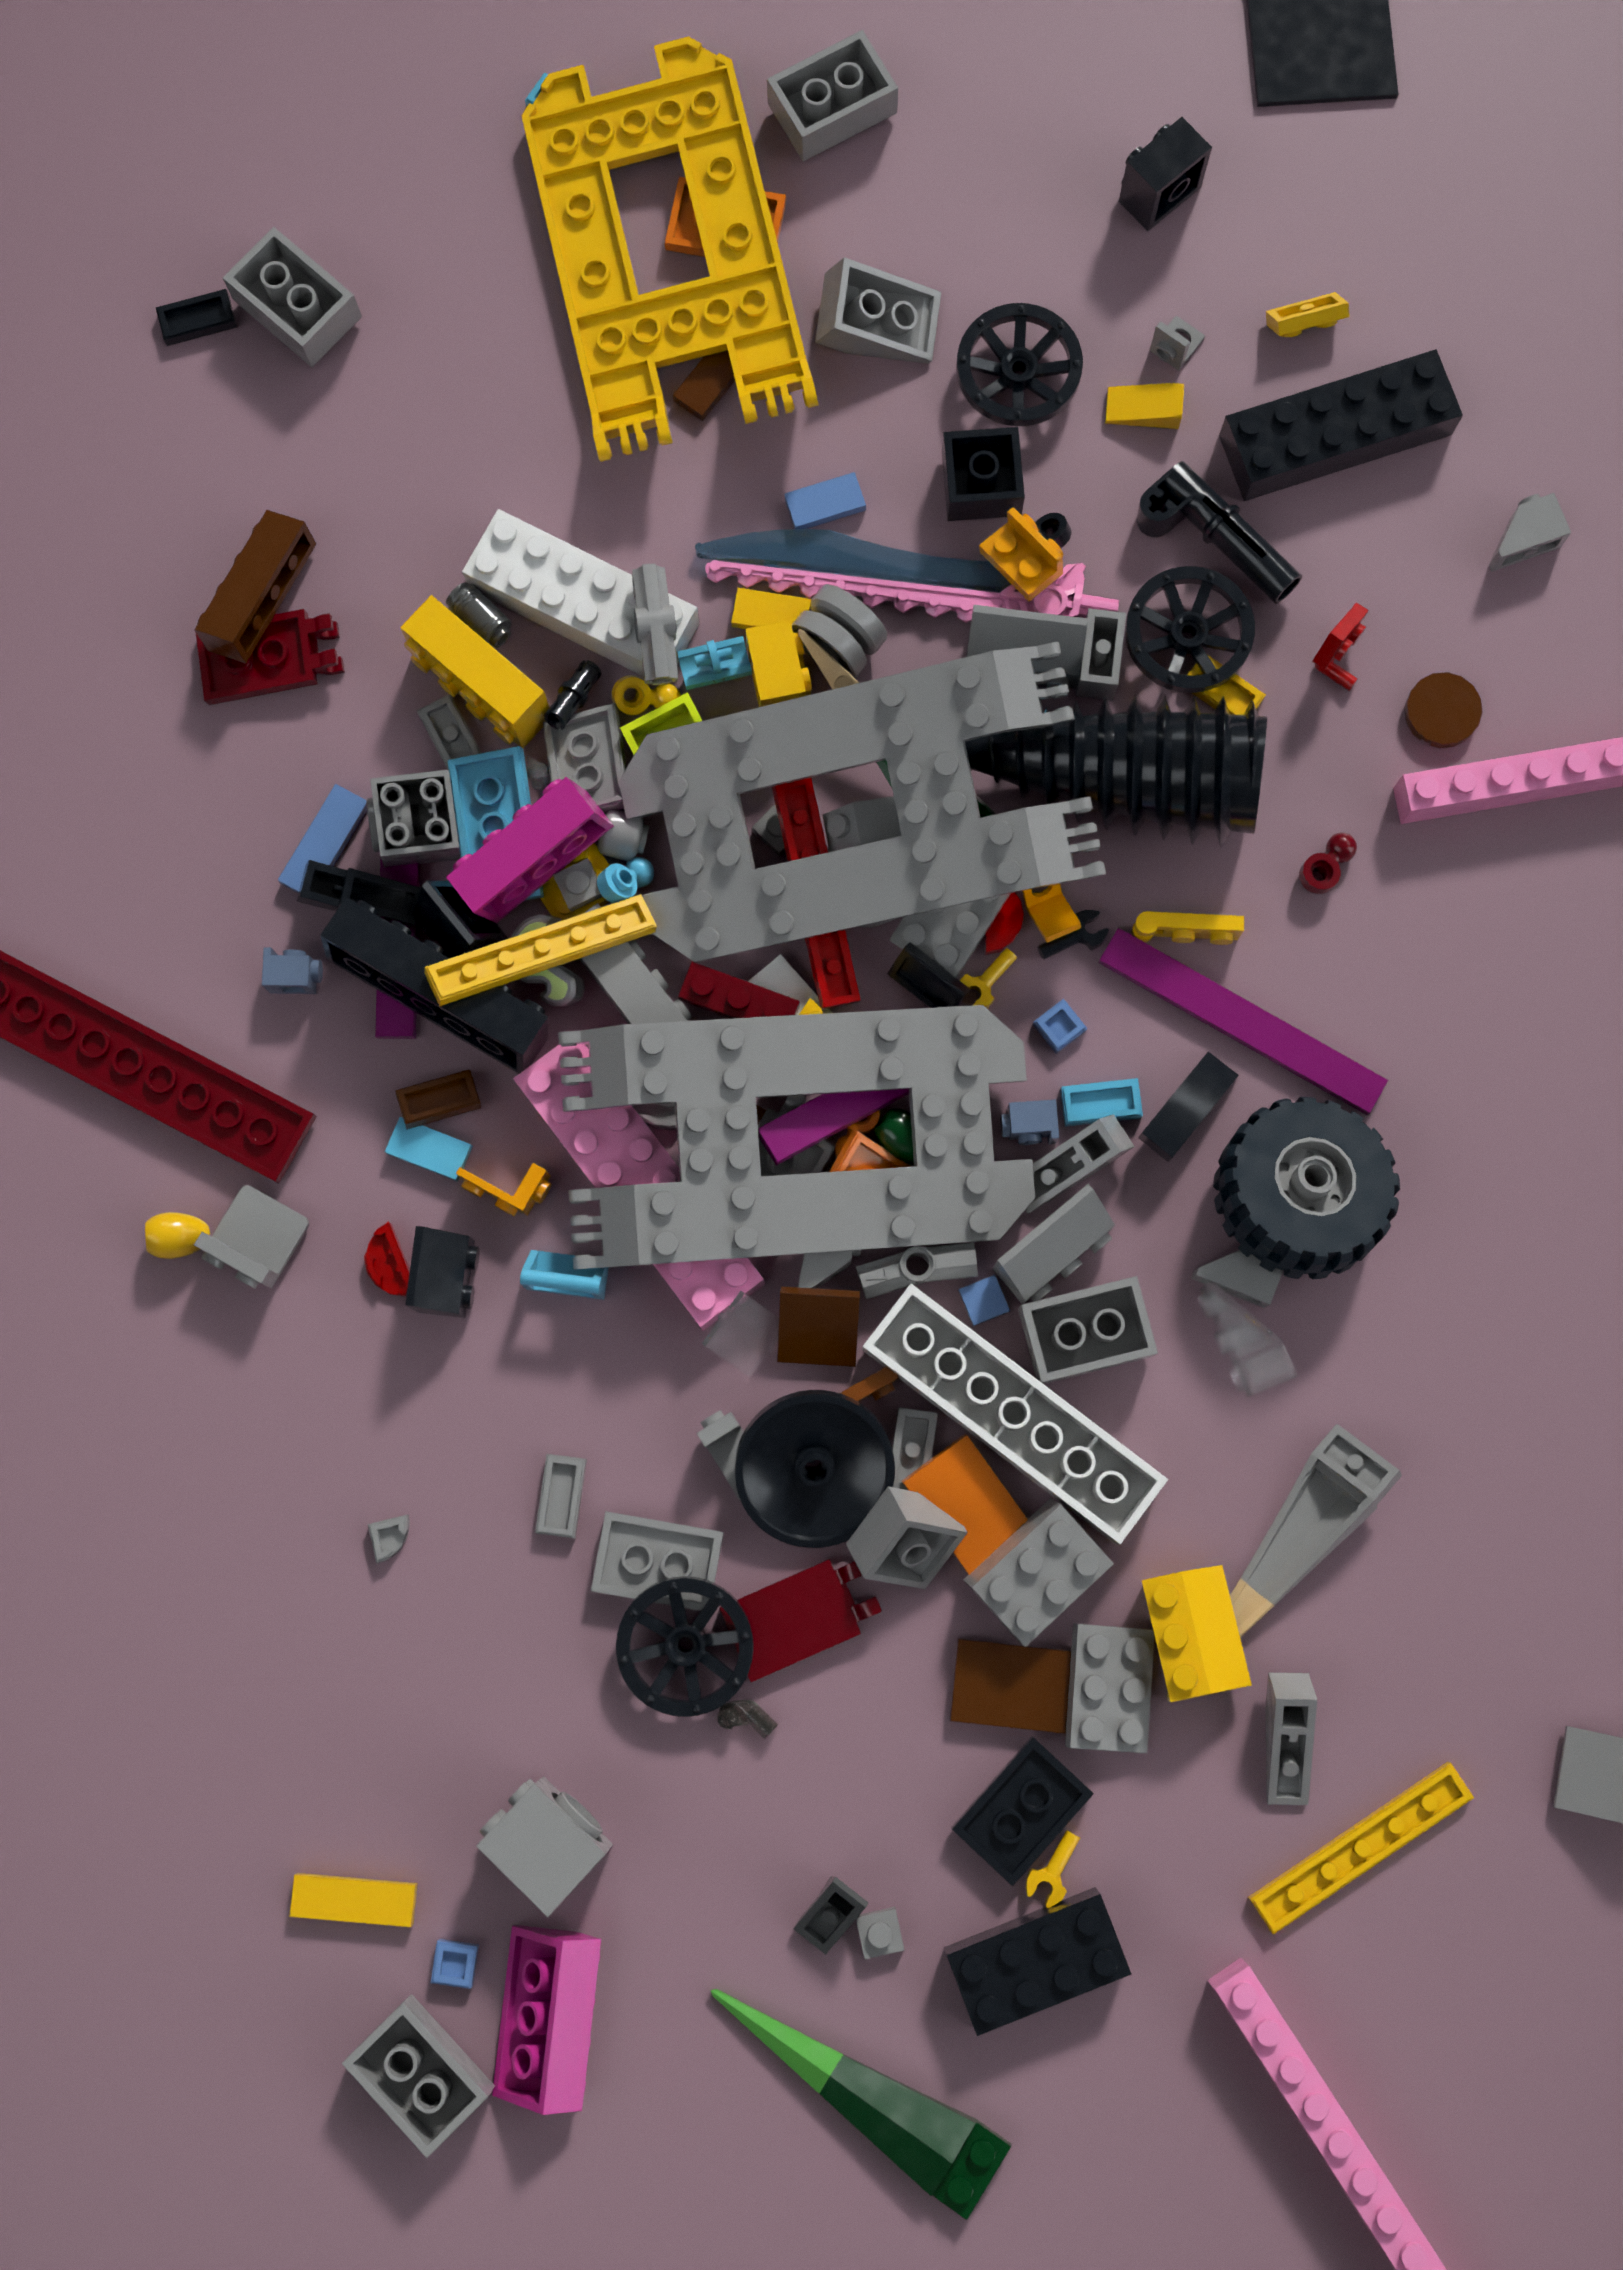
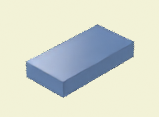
M855 472L784 494V500L795 532L866 511V503Z

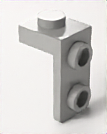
M720 1410L701 1422L704 1429L699 1431L697 1435L711 1453L737 1498L740 1500L735 1480V1457L744 1431L733 1413L730 1412L724 1416Z

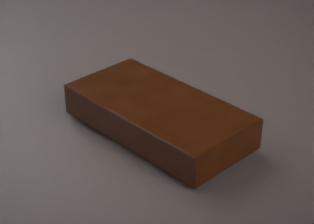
M728 350L704 356L673 394V401L701 421L707 417L735 382Z
M470 1069L395 1090L406 1129L481 1108V1102Z

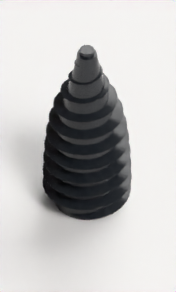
M1164 694L1156 711L1142 712L1135 695L1126 712L1113 714L1105 697L1098 713L1087 716L1082 715L1079 705L1075 701L1073 706L1075 720L1049 727L1003 732L965 741L971 771L974 770L993 776L996 783L1004 780L1019 786L1022 798H1025L1031 790L1043 794L1046 797L1047 804L1058 803L1060 800L1071 801L1091 797L1092 807L1101 812L1106 830H1108L1116 815L1119 814L1129 817L1134 835H1137L1145 820L1157 822L1163 840H1165L1174 824L1187 827L1192 844L1202 828L1215 830L1220 847L1223 846L1231 831L1255 833L1264 761L1267 716H1258L1253 700L1243 715L1230 714L1224 696L1221 698L1214 713H1200L1195 695H1193L1184 712H1171ZM1075 813L1077 822H1080L1085 813Z

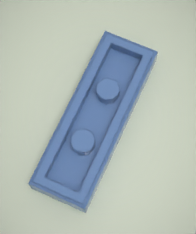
M335 784L278 878L279 883L299 893L305 865L309 860L334 866L367 812L366 800Z

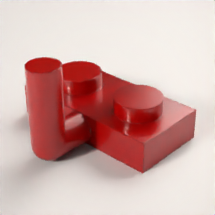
M1357 602L1329 633L1312 660L1319 672L1348 691L1352 689L1358 678L1333 661L1336 659L1340 662L1366 629V626L1361 624L1369 610Z

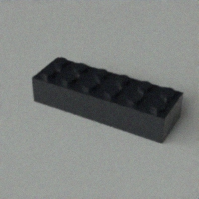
M1435 349L1226 415L1219 438L1244 501L1451 436L1463 414L1438 351Z
M347 897L344 899L320 934L328 961L518 1074L533 1063L548 1040V1016L544 1015L545 1010L540 1005L529 999H526L524 1002L511 995L512 991L504 984L439 1006L424 971L426 966L450 959L444 955L445 951L430 940H425L423 943L411 936L412 932L402 923L396 920H392L389 923L377 916L379 914L378 911L370 904L362 900L355 903Z

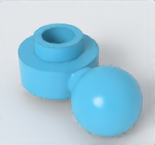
M635 857L629 860L625 866L617 863L611 864L597 877L599 892L612 904L631 898L636 894L637 887H645L651 883L654 877V867L649 860L643 857Z

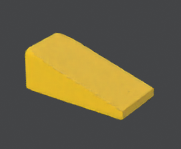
M1161 383L1108 387L1105 424L1179 429L1183 413L1184 384Z

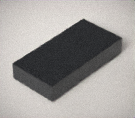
M227 289L155 307L163 339L167 346L238 327Z
M911 942L903 948L887 973L930 1008L959 1006L970 990L969 987Z

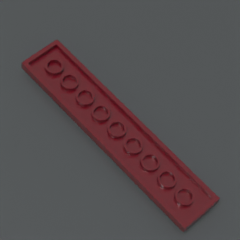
M0 950L1 1039L278 1184L280 1183L317 1117L314 1113Z

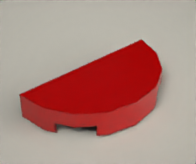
M1015 892L1011 893L985 933V955L1001 952L1005 947L1013 943L1021 931L1024 913L1021 900Z
M388 1221L376 1229L373 1233L374 1236L368 1243L367 1252L364 1255L366 1271L373 1283L388 1294L406 1297L410 1269L393 1226Z

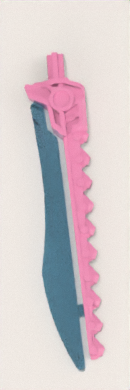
M769 530L721 538L703 544L698 542L695 545L696 555L699 558L714 559L705 566L707 578L714 583H718L730 576H736L738 583L746 588L761 581H767L769 588L777 593L792 586H799L800 593L808 598L815 596L823 585L829 584L837 586L853 596H861L863 603L870 608H874L886 601H893L894 608L902 613L917 606H924L925 613L933 618L948 611H955L957 618L965 623L971 621L974 605L1084 618L1087 616L1088 608L1118 612L1119 600L1082 594L1085 580L1083 573L1086 567L1083 563L1066 565L1063 568V575L1029 602L989 561L930 556L871 543L832 530ZM731 562L758 564V565H763V566L748 565V564H739V563H731ZM779 567L793 568V569H802V570H811V571H819V572H810V571L783 569V568H779ZM828 573L855 575V576H863V577L836 575V574H828ZM872 578H881V579L908 581V582L934 584V585H943V586H952V587H960V588H951V587L924 585V584L898 582V581H889V580H880V579H872ZM969 589L996 591V592H1000V593L986 592V591H977V590H969Z

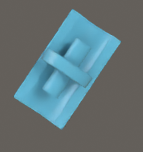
M743 636L714 642V640L706 641L707 645L677 651L686 690L752 675Z

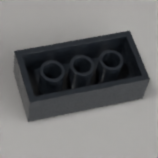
M1096 1887L1066 1898L1050 1908H1041L944 1947L977 2036L1132 1974L1102 1896Z

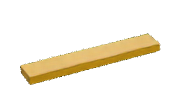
M640 894L426 966L424 974L439 1006L655 933L657 925Z
M1446 1762L1248 1896L1269 1931L1274 1935L1474 1799V1796L1450 1762Z

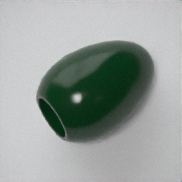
M897 1108L890 1109L875 1126V1138L878 1144L894 1157L907 1164L914 1165L910 1112Z

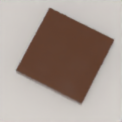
M781 1286L777 1362L856 1367L860 1291Z

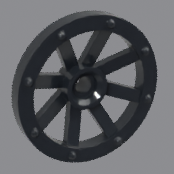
M1010 303L988 310L968 327L959 344L956 373L963 395L980 414L994 422L1008 426H1030L1053 418L1071 402L1080 384L1083 355L1076 334L1060 316L1038 305ZM1015 321L1014 348L1008 350L992 328L1003 323ZM1026 322L1037 324L1048 330L1031 351L1025 348ZM981 337L1001 363L971 356L974 346ZM1059 340L1066 351L1068 360L1038 364L1042 356ZM971 370L999 376L1000 378L980 390L973 379ZM1019 370L1023 374H1015L1013 371ZM1068 373L1067 379L1058 393L1037 379L1039 377ZM1007 388L1012 390V408L998 404L991 399ZM1029 389L1046 402L1038 406L1024 408V390Z
M1197 566L1171 568L1149 579L1133 598L1125 623L1127 648L1139 670L1154 683L1166 689L1183 693L1208 691L1229 681L1246 662L1255 637L1253 611L1241 589L1221 573ZM1175 585H1201L1191 611H1184ZM1212 589L1223 596L1231 606L1205 619L1202 616V612ZM1162 590L1165 593L1174 621L1146 606L1151 598ZM1235 617L1238 618L1240 628L1239 640L1208 634V632ZM1140 619L1169 635L1142 642ZM1182 633H1190L1193 638L1187 639ZM1202 647L1232 652L1234 655L1222 667L1216 669ZM1169 648L1176 650L1168 670L1159 665L1149 654ZM1186 654H1191L1203 675L1189 676L1179 674Z
M691 1576L665 1579L641 1592L626 1610L619 1625L616 1639L617 1662L628 1688L640 1701L650 1708L678 1717L706 1714L728 1702L746 1680L754 1651L751 1624L738 1600L720 1585L706 1579ZM681 1593H695L709 1598L693 1623H688ZM669 1595L676 1626L672 1627L644 1610L656 1600ZM719 1606L727 1612L736 1628L735 1630L703 1633L702 1631ZM636 1622L666 1638L664 1642L631 1650L632 1633ZM683 1637H688L693 1641V1647L683 1649L679 1644V1640ZM739 1643V1656L734 1670L726 1666L705 1648L708 1646ZM667 1655L669 1659L650 1687L640 1676L634 1663ZM698 1661L725 1681L720 1688L704 1697H701L696 1666ZM678 1666H684L689 1700L674 1699L661 1694Z

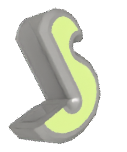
M544 914L529 917L519 924L512 937L559 922L561 918ZM563 965L520 979L526 983H544L546 990L541 992L540 997L544 1002L556 1007L572 1006L578 1003L583 998L585 992L583 978Z

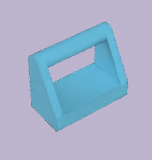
M531 1250L521 1271L520 1284L525 1289L531 1291L604 1300L609 1267L573 1269V1258L575 1255Z

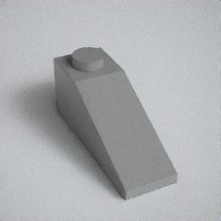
M1114 1114L1098 1119L1033 1163L1035 1199L1026 1208L1028 1214L1098 1172L1135 1147Z
M1268 1673L1265 1707L1266 1800L1268 1805H1308L1317 1710V1697L1309 1673Z

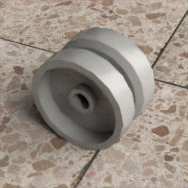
M826 584L811 599L812 611L805 610L801 612L792 623L793 633L798 632L799 629L805 630L856 679L867 665L865 654L872 655L879 650L887 640V631L883 623L864 603L849 592L837 586ZM803 643L804 652L813 659L810 652Z

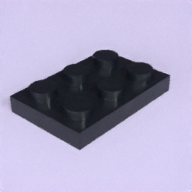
M1031 1736L954 1823L951 1829L1013 1887L1094 1793Z

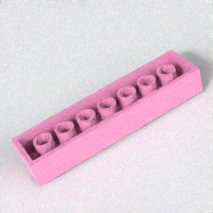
M585 1044L569 1047L557 1045L513 1078L594 1188L680 1182L679 1167L632 1105L588 1111L563 1112L562 1099L564 1097H592L591 1083H579V1085L563 1086L561 1084L562 1075L590 1073V1067L560 1068V1060L564 1057H589V1049ZM748 1258L653 1264L702 1331L765 1285L763 1277Z

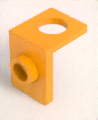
M1060 884L1049 885L1047 889L1040 893H1033L1032 889L1022 891L1026 910L1046 942L1053 941L1081 928L1078 917L1062 894Z

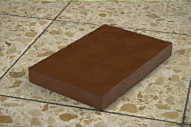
M958 1639L950 1721L1066 1734L1071 1651Z

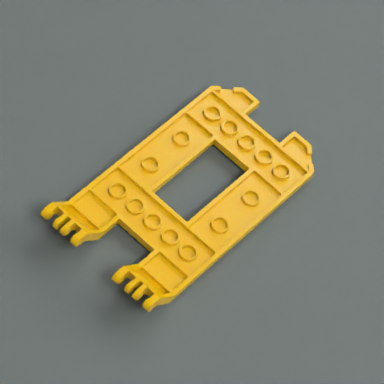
M689 36L654 45L661 74L660 79L591 96L584 65L549 73L540 86V94L533 104H528L521 115L590 407L593 437L600 462L610 460L613 457L608 439L621 437L619 440L622 452L625 455L633 454L629 437L631 433L636 435L640 452L648 450L649 445L644 432L646 429L657 427L656 433L659 444L662 446L672 444L667 410L657 368L726 350L729 353L746 424L757 422L758 419L755 404H752V402L766 398L767 401L765 402L769 416L771 418L779 416L774 398L777 395L782 396L786 414L792 413L795 409L789 392L803 389L802 394L805 407L819 406L732 59L721 53L716 55L702 47V43ZM680 152L710 276L639 295L609 170Z

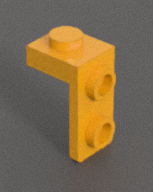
M532 1163L514 1196L509 1195L461 1167L456 1172V1175L464 1180L461 1185L463 1189L479 1198L482 1197L484 1192L497 1199L494 1204L497 1208L514 1217L518 1211L528 1216L535 1202L541 1204L544 1201L552 1185L548 1182L551 1175L547 1170L535 1163Z

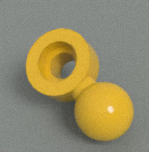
M633 675L620 678L612 688L613 703H615L620 711L628 715H638L644 712L649 705H653L657 709L681 696L679 689L673 684L658 685L655 689H650L644 680ZM628 688H634L636 691L635 698L630 701L625 700V691Z

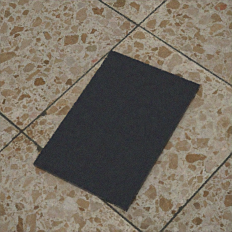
M1247 0L1257 107L1398 98L1399 92L1388 0Z

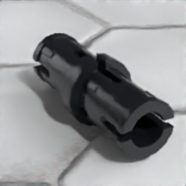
M583 660L573 676L559 687V695L544 714L545 721L551 727L563 730L578 708H582L588 701L587 695L602 675L601 669L594 662L589 660L585 662Z

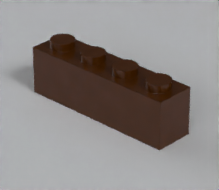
M270 510L265 511L259 523L254 526L252 534L243 550L236 556L234 565L225 580L218 586L208 608L199 617L197 626L194 629L208 651L247 663L316 546V542L305 521Z

